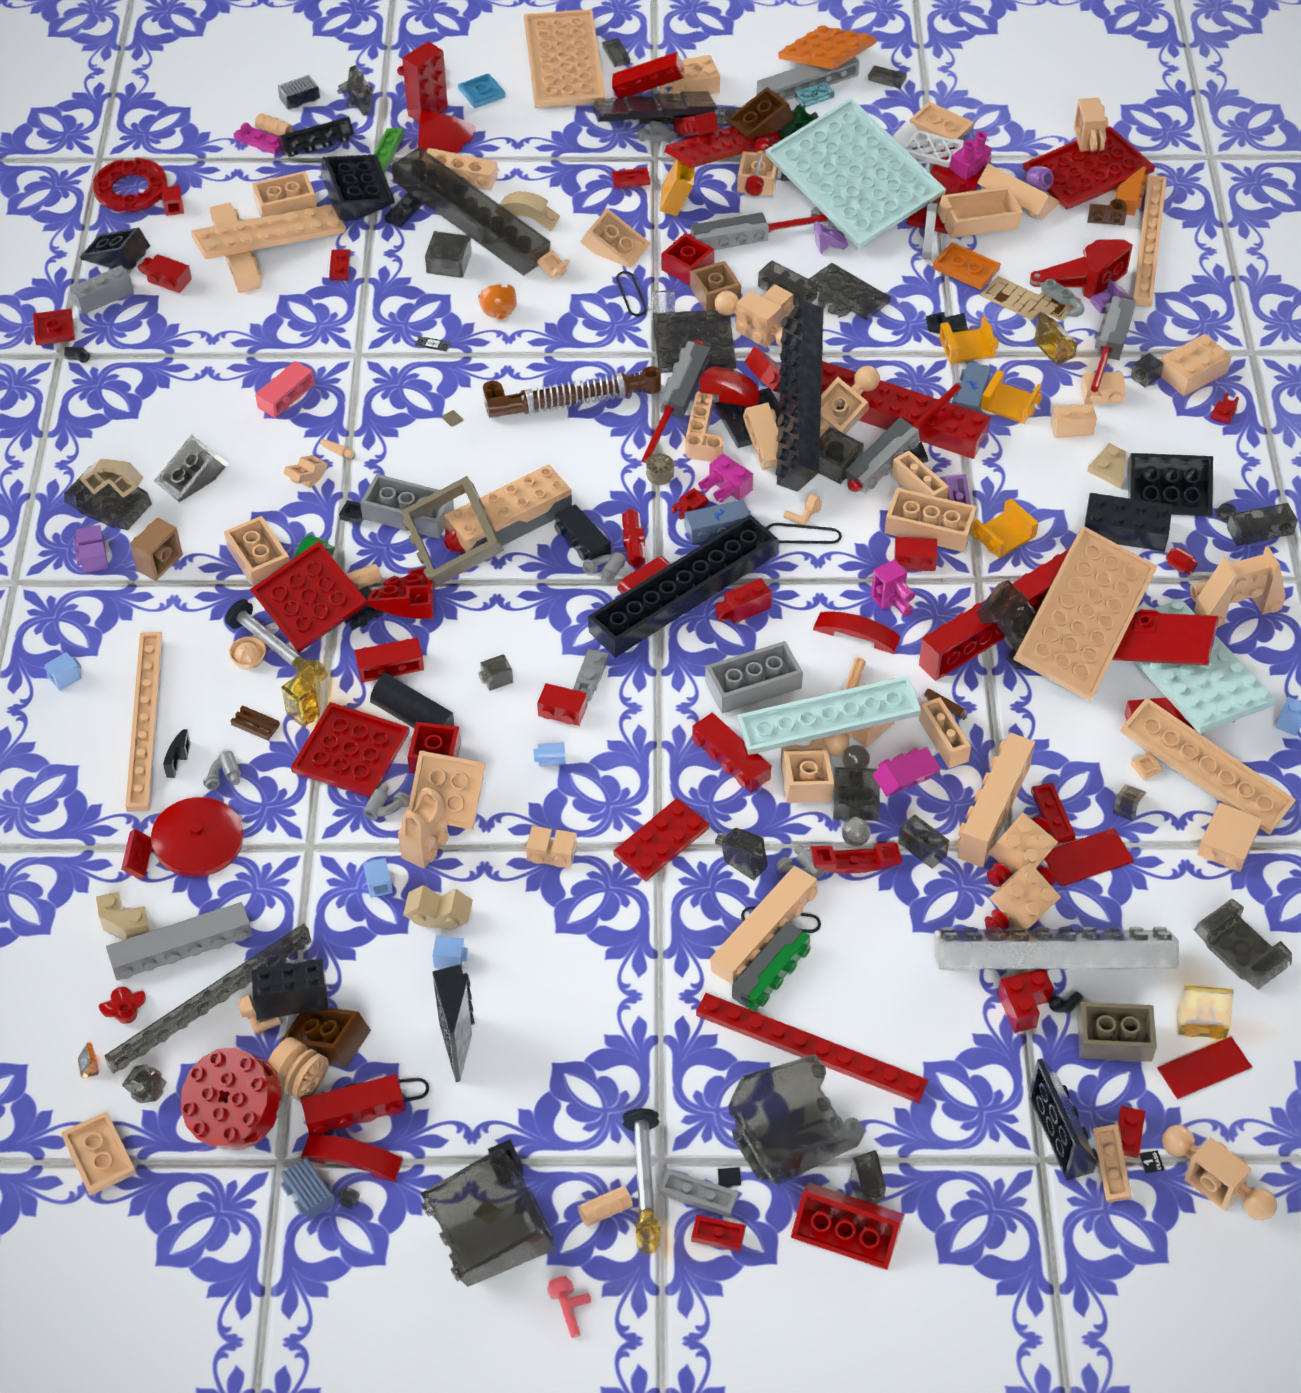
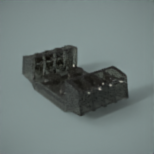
M82 475L64 492L65 503L76 508L81 514L112 528L118 527L127 531L152 505L148 492L140 487H137L124 498L110 484H107L96 494H93L80 480Z
M1009 580L997 584L977 611V614L983 624L996 622L1012 645L1013 650L1007 656L1008 661L1016 669L1030 670V668L1013 660L1036 612L1025 595L1019 592Z
M1231 898L1198 922L1193 930L1205 942L1207 948L1241 980H1246L1259 990L1291 966L1292 952L1281 941L1272 947L1241 918L1245 907Z

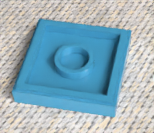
M489 73L458 84V90L474 109L506 97L505 91Z

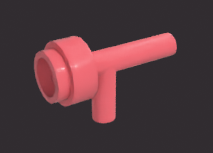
M567 1276L556 1277L548 1282L549 1287H547L550 1299H559L571 1338H576L581 1333L572 1308L591 1303V1296L589 1293L569 1298L568 1295L574 1292L572 1281Z

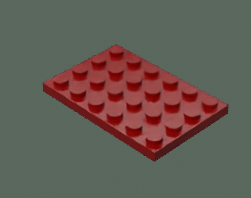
M1108 126V128H1105L1106 141L1103 151H1080L1076 140L1024 162L1022 169L1028 173L1035 166L1049 168L1053 173L1054 180L1051 187L1046 191L1053 198L1059 200V204L1068 210L1118 188L1119 185L1143 166L1146 167V175L1154 172L1155 165L1111 126Z

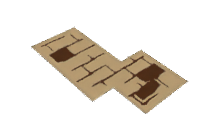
M997 276L979 295L1030 320H1033L1041 311L1063 321L1067 316L1065 312H1071L1074 306L1069 304H1060L1043 291L1037 294L1000 276Z

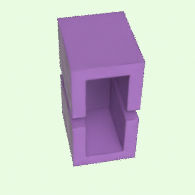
M101 525L75 529L77 538H73L75 551L79 550L75 557L77 565H82L83 573L109 569Z

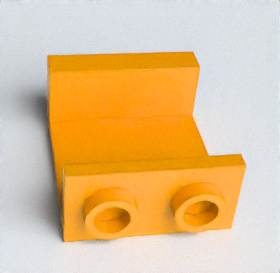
M982 317L980 329L952 332L948 322L941 323L939 338L950 364L995 357L996 349L999 346L998 339L994 337L992 325L988 323L986 317Z
M997 370L982 395L980 409L1025 424L1028 417L1032 418L1035 412V405H1039L1042 400L1043 394L1040 393L1041 384H1037L1033 393H1029L1003 384L1005 372Z
M1010 498L1005 501L1003 513L983 524L976 518L973 522L972 535L986 546L989 552L1000 559L1035 538L1039 522Z

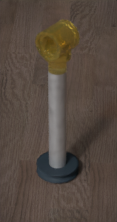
M241 599L235 602L227 611L225 616L227 625H230L232 629H237L241 626L247 628L297 670L298 679L307 689L311 690L328 677L325 667L318 660H304L251 616L253 605L248 600Z
M639 1108L627 1111L623 1114L622 1118L624 1120L623 1126L628 1130L634 1131L639 1203V1220L636 1222L635 1243L640 1252L652 1254L660 1247L661 1230L659 1222L654 1216L649 1130L657 1127L660 1122L658 1112L648 1108ZM651 1234L654 1238L652 1240H645L642 1236Z

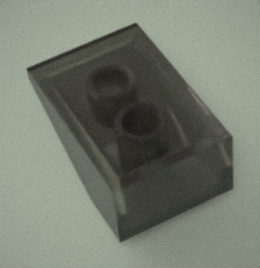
M191 434L154 479V482L180 503L216 480L229 463Z

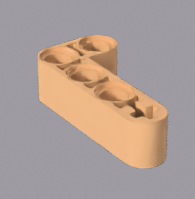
M698 391L695 395L685 438V454L690 459L713 462L723 454L722 437L708 434L713 412V394Z

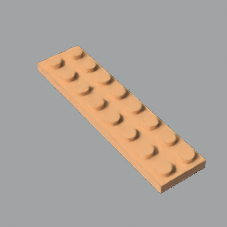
M330 204L191 230V237L204 259L207 260L345 233L346 226L342 220H339L336 211Z
M1147 697L1120 730L1121 733L1225 805L1263 819L1260 829L1269 835L1296 801L1286 792Z

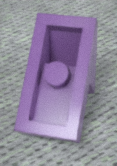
M815 221V241L820 254H823L830 245L842 250L849 246L842 232Z
M1109 280L1107 291L1091 296L1090 303L1101 314L1105 312L1107 303L1112 302L1113 296L1133 299L1123 287Z

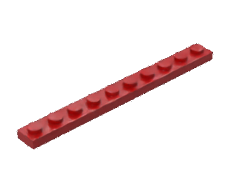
M705 993L696 1010L697 1017L918 1104L928 1085L929 1079L709 993Z

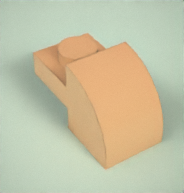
M314 455L300 457L297 465L285 466L283 474L288 476L292 482L301 483L310 488L322 478L328 464Z

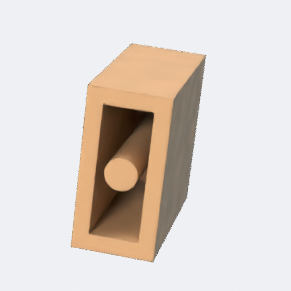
M1219 802L1201 840L1197 855L1208 861L1221 864L1228 869L1241 872L1263 819Z

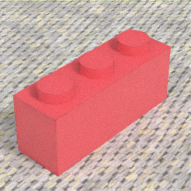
M294 361L268 384L258 390L255 394L257 408L276 418L315 385L313 370Z

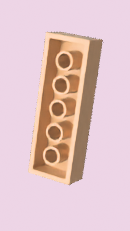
M1011 732L1006 740L1002 739L998 749L1000 754L999 756H994L990 766L992 770L990 773L987 772L983 779L982 785L984 787L983 789H978L974 799L976 804L969 807L966 816L968 820L960 826L958 832L960 837L956 844V848L959 849L958 859L982 868L984 867L989 857L988 852L994 846L1028 774L1035 741Z

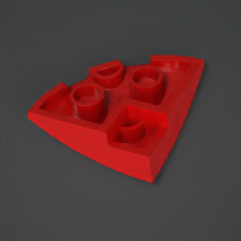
M421 111L417 163H421L428 148L459 153L462 151V146L466 142L470 143L473 139L476 126L450 115Z
M712 366L699 378L700 392L719 395V402L748 407L759 404L760 393L755 382L738 371L720 366Z
M426 567L409 570L408 575L401 578L394 575L383 581L382 588L372 590L368 596L367 605L379 611L405 618L434 619L435 582L432 579L428 580L424 573Z

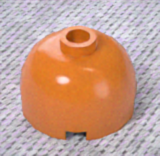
M495 284L484 288L481 291L482 295L478 294L482 311L487 316L498 320L507 318L517 305L516 291L510 284H507V287Z

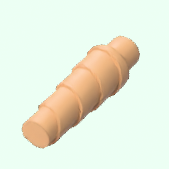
M325 439L320 441L321 446L326 447L341 457L351 459L354 456V451L349 450L347 446Z

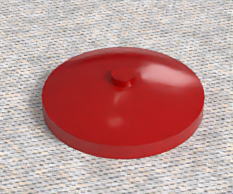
M207 797L187 798L170 805L157 817L151 831L152 849L157 860L169 871L188 877L208 876L229 866L240 853L244 839L242 823L237 813L227 804Z

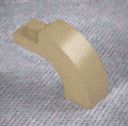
M517 191L506 195L495 210L509 221L517 216L530 217L550 232L561 217L547 206L549 202L547 199L526 191Z

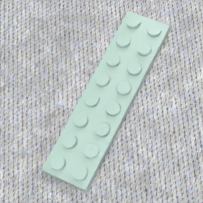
M904 676L738 714L737 720L747 753L751 755L921 716V709L909 676Z

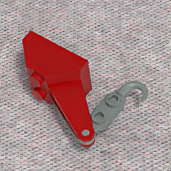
M1097 239L1085 247L1083 251L1084 257L1033 271L1030 274L1029 283L1033 287H1041V290L1046 295L1057 300L1060 304H1069L1078 309L1076 312L1066 311L1065 314L1067 316H1081L1084 313V305L1077 300L1070 289L1065 287L1082 288L1083 296L1089 300L1091 296L1107 290L1109 280L1116 283L1128 273L1133 244L1124 239Z

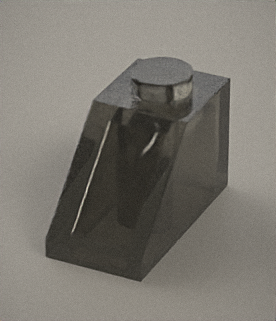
M876 1150L852 1158L849 1180L858 1199L878 1204L884 1199L886 1191Z

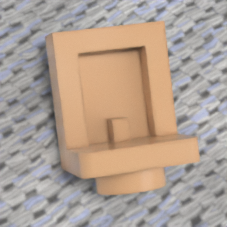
M551 250L539 258L537 263L553 279L557 275L561 277L567 272L568 269L566 267L570 261L566 259L563 262Z

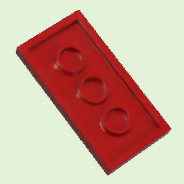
M676 798L614 849L613 856L647 882L709 829L710 823L680 799Z

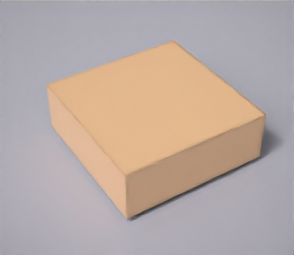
M1150 752L1133 759L1131 762V766L1143 781L1161 773L1163 770L1161 764Z

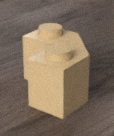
M100 458L86 469L80 480L93 494H96L107 484H110L124 498L139 486L143 476L130 462Z
M422 885L408 892L403 916L422 927L454 930L468 923L473 899L457 889L440 896Z
M119 892L96 896L98 916L103 931L108 934L112 933L121 938V940L151 931L145 906L124 910Z

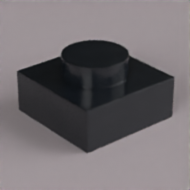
M347 500L339 513V519L359 525L362 520L361 504Z

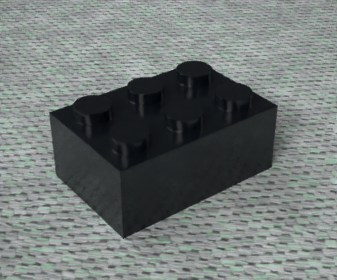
M310 959L300 963H285L281 966L260 967L251 970L252 994L257 1020L329 1009L323 959Z

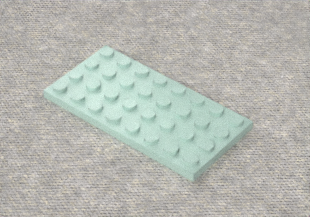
M1182 599L1150 609L1167 614L1196 615ZM1216 635L1208 666L1135 662L1199 734L1276 706L1277 699Z

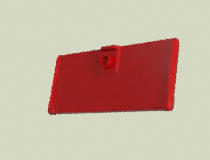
M951 147V148H949V150H953V149H957V148H956V147ZM949 156L940 159L948 160ZM934 164L930 174L946 189L944 195L977 191L979 186L977 183L986 167L981 168L976 175L971 176L967 180L949 168ZM942 196L933 201L937 203V209ZM928 205L909 216L906 222L907 225L925 229ZM936 212L934 231L948 234L944 227L945 223H942Z
M1140 609L1135 612L1112 660L1208 666L1219 617L1217 615L1167 614L1156 610Z

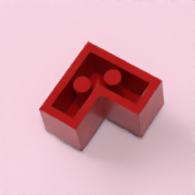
M1045 968L1000 979L997 995L1014 1033L1037 1028L1040 1016L1037 1005L1049 1003L1048 1001L1052 996L1054 987Z

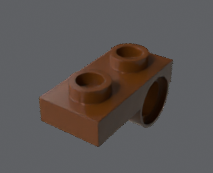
M1113 199L1109 205L1090 204L1087 223L1125 226L1127 215L1125 201Z

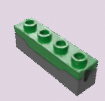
M787 921L732 985V999L755 1012L760 1006L764 1007L770 998V994L781 987L785 976L792 974L797 967V962L809 954L811 950L810 935Z

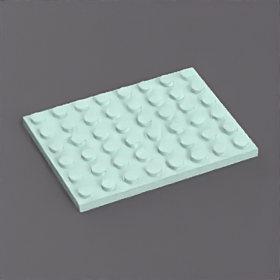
M849 98L765 150V155L858 249L927 206L928 202L938 199L946 191L921 164L852 98Z

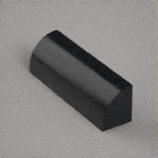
M384 673L373 687L370 703L412 728L415 727L416 722L454 726L452 711L387 673Z

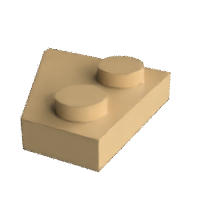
M1109 443L1091 462L1087 472L1121 489L1124 482L1127 452Z

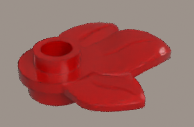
M120 986L112 991L110 995L111 1000L100 1003L98 1008L103 1016L115 1017L120 1023L129 1024L137 1018L138 1008L145 1003L146 995L144 991L132 994L129 988Z

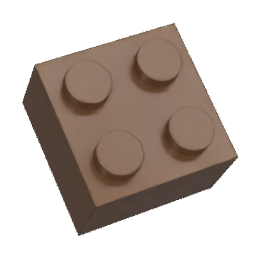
M726 261L690 271V289L705 312L716 309L715 298L723 291H731L737 295L739 300L741 299V283Z
M158 517L130 542L136 571L154 581H157L183 556L177 527Z

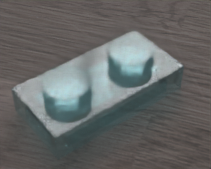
M826 82L795 92V99L805 107L834 98V91Z

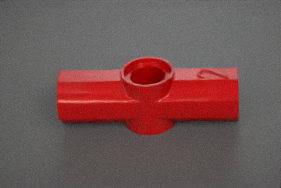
M628 509L625 513H622L623 545L626 548L628 565L633 566V568L641 567L642 564L646 563L644 529L641 528L640 513L634 509Z

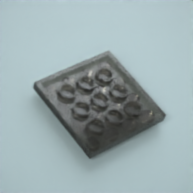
M717 310L653 313L657 366L661 373L672 372L675 362L678 363L680 360L679 354L682 347L685 348L688 341L694 342L697 340L704 342L705 346L710 347V360L705 371L712 366L736 369L730 315H722Z

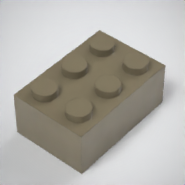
M1080 1003L1077 1014L1080 1059L1153 1061L1157 1048L1154 1005Z

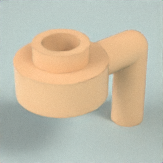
M813 493L809 495L802 516L786 510L783 518L806 525L811 515L819 513L822 507L820 496Z
M251 995L240 998L241 1003L238 1004V1009L243 1018L247 1016L256 1034L282 1024L280 1017L260 1022L256 1018L254 1001Z

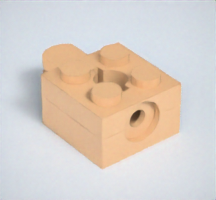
M1100 97L1079 98L1073 126L1080 151H1103L1106 141L1105 128H1108L1109 125L1108 116H1105V106L1102 105Z

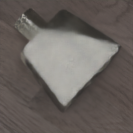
M737 827L733 828L728 835L723 833L717 835L715 845L722 848L724 861L743 875L755 881L768 867L764 838Z

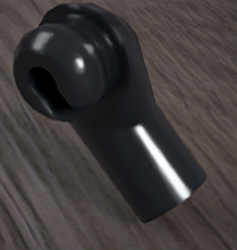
M83 347L64 348L65 357H75L81 363H86L90 359V354Z
M1077 991L1067 1000H1061L1059 996L1054 995L1049 998V1008L1055 1013H1071L1084 998Z

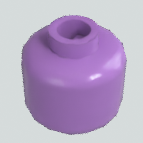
M1032 167L1026 175V183L1040 191L1048 190L1054 180L1052 171L1047 167Z

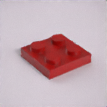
M72 308L33 313L36 346L75 340Z

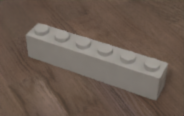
M854 57L835 70L805 64L758 80L756 95L768 87L786 101L859 76L860 61Z
M239 902L105 947L116 981L131 978L133 975L145 971H152L166 964H174L191 956H198L212 949L222 948L224 945L236 941H243L253 935L243 903Z

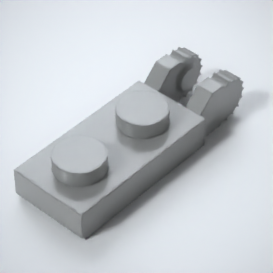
M592 649L587 650L573 690L581 691L582 688L587 689L585 692L587 693V701H591L594 692L597 691L609 659V653Z

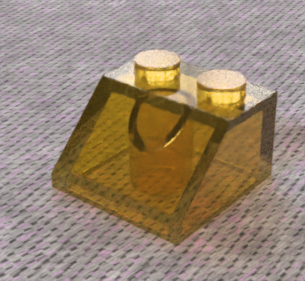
M1042 312L1038 313L1034 343L1055 365L1075 358L1078 344L1076 340L1055 319Z
M314 662L281 686L286 714L302 728L313 723L320 716L322 688L318 665Z
M1185 985L1177 1008L1178 1035H1185L1190 1038L1197 1036L1210 1037L1215 1040L1227 1038L1231 1025L1234 990Z

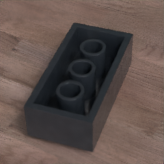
M1090 492L1084 526L1118 545L1165 552L1170 531L1172 505Z

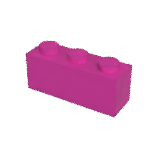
M928 747L921 750L914 748L906 753V755L903 753L897 755L892 761L889 758L878 764L879 769L872 775L885 796L888 797L929 780L941 768Z

